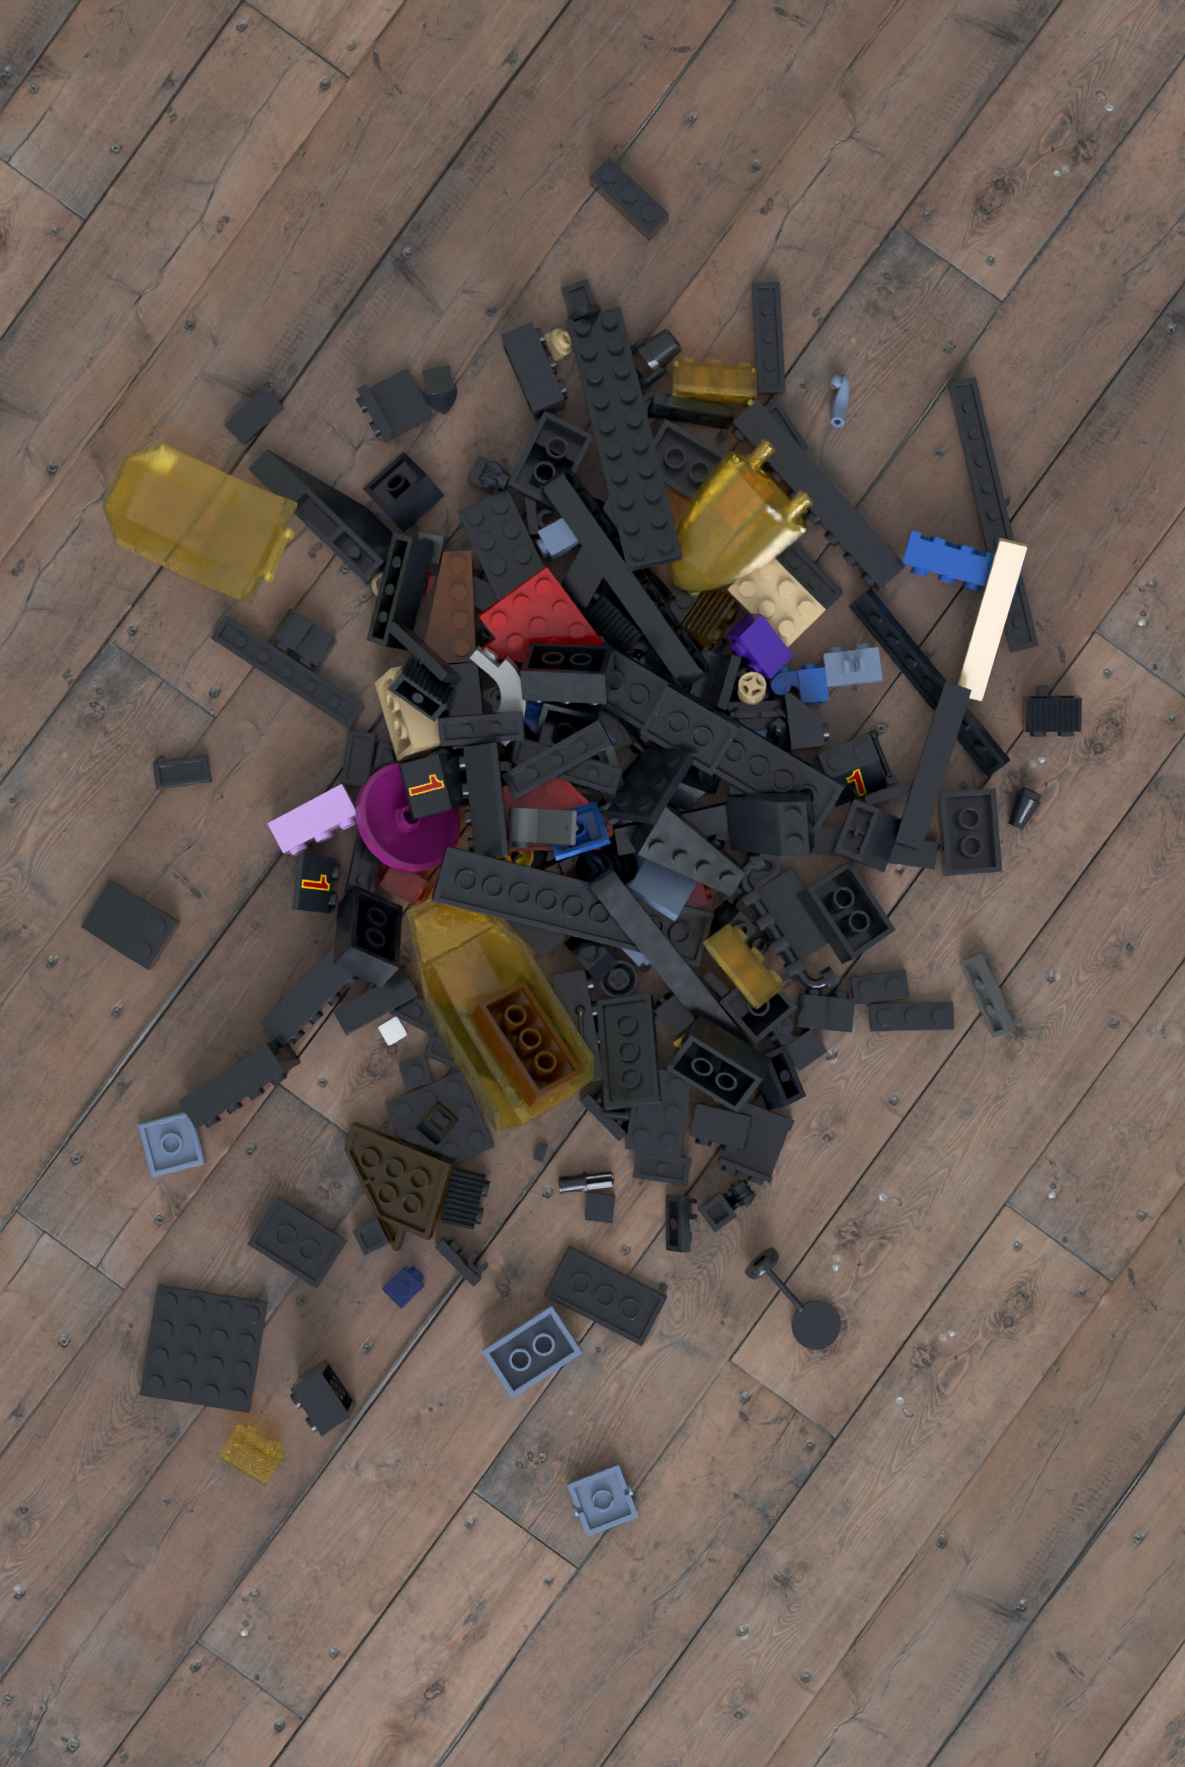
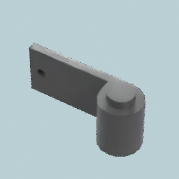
M509 808L508 841L513 842V847L530 848V842L575 845L576 831L578 830L576 825L577 811Z

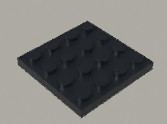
M159 1284L157 1286L140 1395L250 1413L268 1302Z

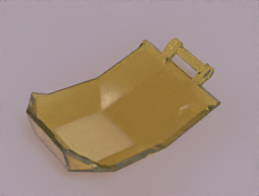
M161 443L125 457L102 507L115 544L195 582L251 605L262 580L269 583L273 582L275 578L273 573L289 539L292 540L296 533L287 527L298 503L237 479Z

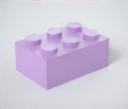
M340 784L267 824L282 852L297 856L309 849L307 844L315 840L322 843L333 837L332 831L340 827L346 830L356 825V804L347 787Z

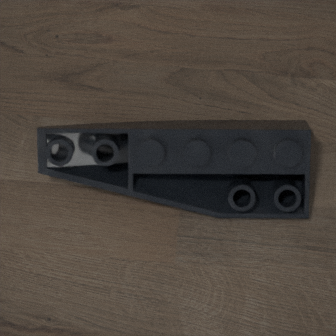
M268 449L248 468L366 585L385 567L393 533L366 506Z

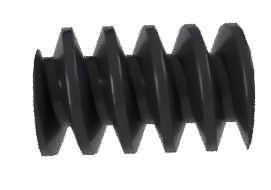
M611 848L581 854L576 861L575 868L579 879L592 882L611 867L624 882L630 881L635 877L638 865L633 853L618 856L616 849Z

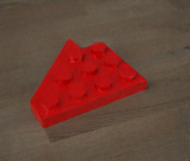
M547 565L479 614L480 619L494 636L493 639L481 648L483 650L485 647L489 648L499 657L498 659L504 660L508 655L513 661L524 662L530 642L603 645L601 638Z

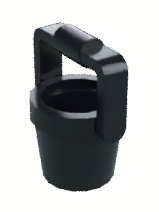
M666 328L650 339L641 338L630 346L632 356L639 351L644 360L655 371L643 381L642 375L636 368L640 387L647 389L667 373L666 366L683 350L677 339Z

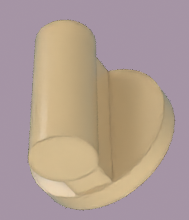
M557 328L544 335L545 345L549 353H551L554 362L563 359L565 355L572 351V341L568 332Z

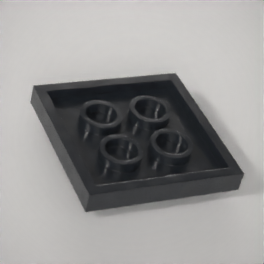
M462 1071L385 1103L400 1140L451 1160L454 1164L494 1147ZM439 1102L459 1121L440 1143L435 1145L416 1127Z

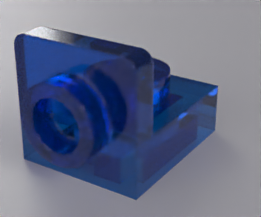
M405 1265L382 1290L402 1309L425 1286V1283L422 1281L425 1277L416 1267L412 1266L409 1268Z

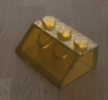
M683 357L680 358V361H674L671 395L686 399L697 398L705 402L752 405L755 402L757 393V368L751 367L752 364L748 362H735V366L724 365V361L708 360L706 364L696 363L694 358Z
M727 924L707 939L703 946L752 1007L757 1010L782 990L779 984L783 980L773 968L768 971L764 967L762 962L765 958L755 946L752 949L744 942L747 936L738 925L732 927L730 924Z

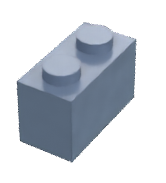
M563 518L538 531L539 539L536 540V545L543 558L549 557L552 562L581 546Z

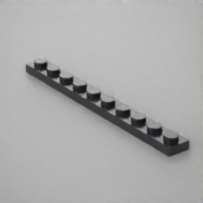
M972 377L948 383V388L986 552L995 554L999 538L1014 541L977 379ZM1022 573L1004 625L1010 653L1039 646Z

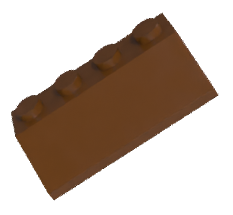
M524 980L480 1002L471 1015L472 1019L529 1109L553 1097L583 1074L582 1069Z

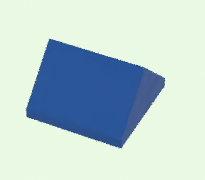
M597 801L570 809V811H577L576 825L578 830L576 831L575 845L551 844L556 861L610 844Z

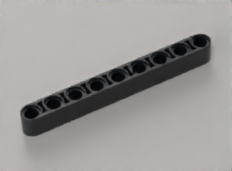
M565 467L543 484L546 495L676 681L682 687L687 688L710 672L708 662L644 570L627 571L618 533L576 473L570 468Z
M610 867L588 885L695 1020L701 1015L754 1048L616 872Z

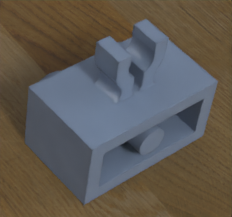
M871 643L855 645V650L844 651V647L828 648V653L821 656L822 666L825 667L828 689L877 683L883 680L879 647L872 648Z

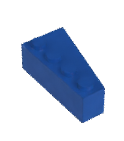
M912 530L903 559L905 565L912 567L911 573L927 577L928 572L938 575L937 580L953 584L954 580L965 582V588L979 592L981 587L985 588L995 554L985 551L980 552L978 549L965 545H955L952 542L937 537L922 536V533ZM1024 563L1022 564L1013 596H1015Z

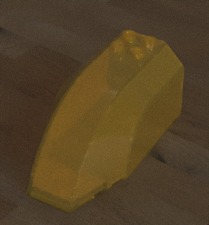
M431 898L407 911L428 1012L447 1050L497 1133L529 1123L571 1099L594 1078V1056L520 937L510 932L496 917L433 902ZM523 980L583 1071L581 1076L553 1097L530 1109L471 1017L480 1002Z

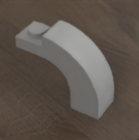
M478 646L470 656V659L497 682L501 692V704L497 712L523 710L524 718L527 700H522L521 673L518 666L508 655L500 664L497 661L499 657L487 647L483 650ZM504 741L501 743L504 746H506L510 741Z

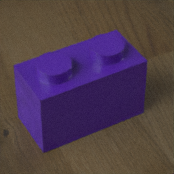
M749 613L727 634V637L732 642V649L747 661L748 670L750 672H757L764 678L771 679L793 657V654L762 614Z

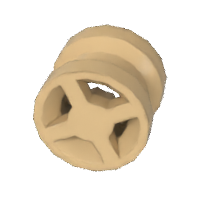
M748 672L741 676L737 692L739 700L749 706L762 702L766 690L765 679L757 672Z

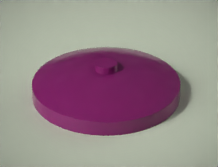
M404 763L391 764L370 776L360 789L356 801V821L360 835L369 850L386 865L404 872L416 873L427 871L441 863L446 845L456 847L461 829L459 809L411 819L398 765Z

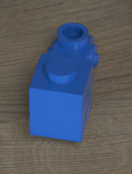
M818 663L801 665L802 670L792 672L791 667H782L770 682L771 691L777 696H783L793 687L798 691L799 700L806 705L829 701L825 667L818 668Z

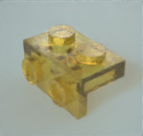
M238 1424L218 1458L263 1486H266L286 1452L281 1450L282 1446L272 1439L265 1440L258 1436V1431L246 1424L244 1426Z

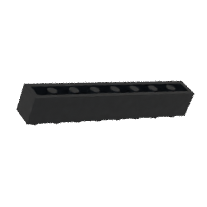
M758 400L730 424L734 428L731 432L740 443L746 442L752 448L750 451L752 457L759 464L764 462L771 469L768 472L770 477L778 485L783 483L789 490L787 493L788 497L797 506L800 503L808 511L805 515L814 526L820 524L826 531L824 534L826 540L833 547L838 545L845 552L842 555L844 560L852 568L857 566L863 574L860 577L871 589L874 586L877 589H881L905 567V564Z

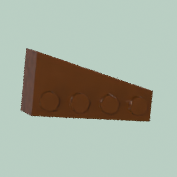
M471 550L443 552L425 643L448 665L474 662L470 659V656L476 650L473 558Z

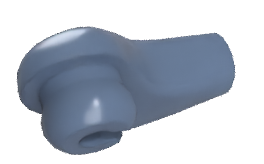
M834 374L829 386L837 390L830 407V419L832 426L840 428L844 425L846 419L850 383L847 375L840 376L839 374Z

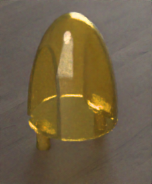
M765 438L748 456H743L739 453L735 455L732 451H729L705 478L680 516L675 528L683 560L667 563L669 577L674 585L680 589L701 592L733 583L772 560L807 530V524L801 514L813 504L811 498L800 490L790 500L778 485L759 468L776 452L774 446Z

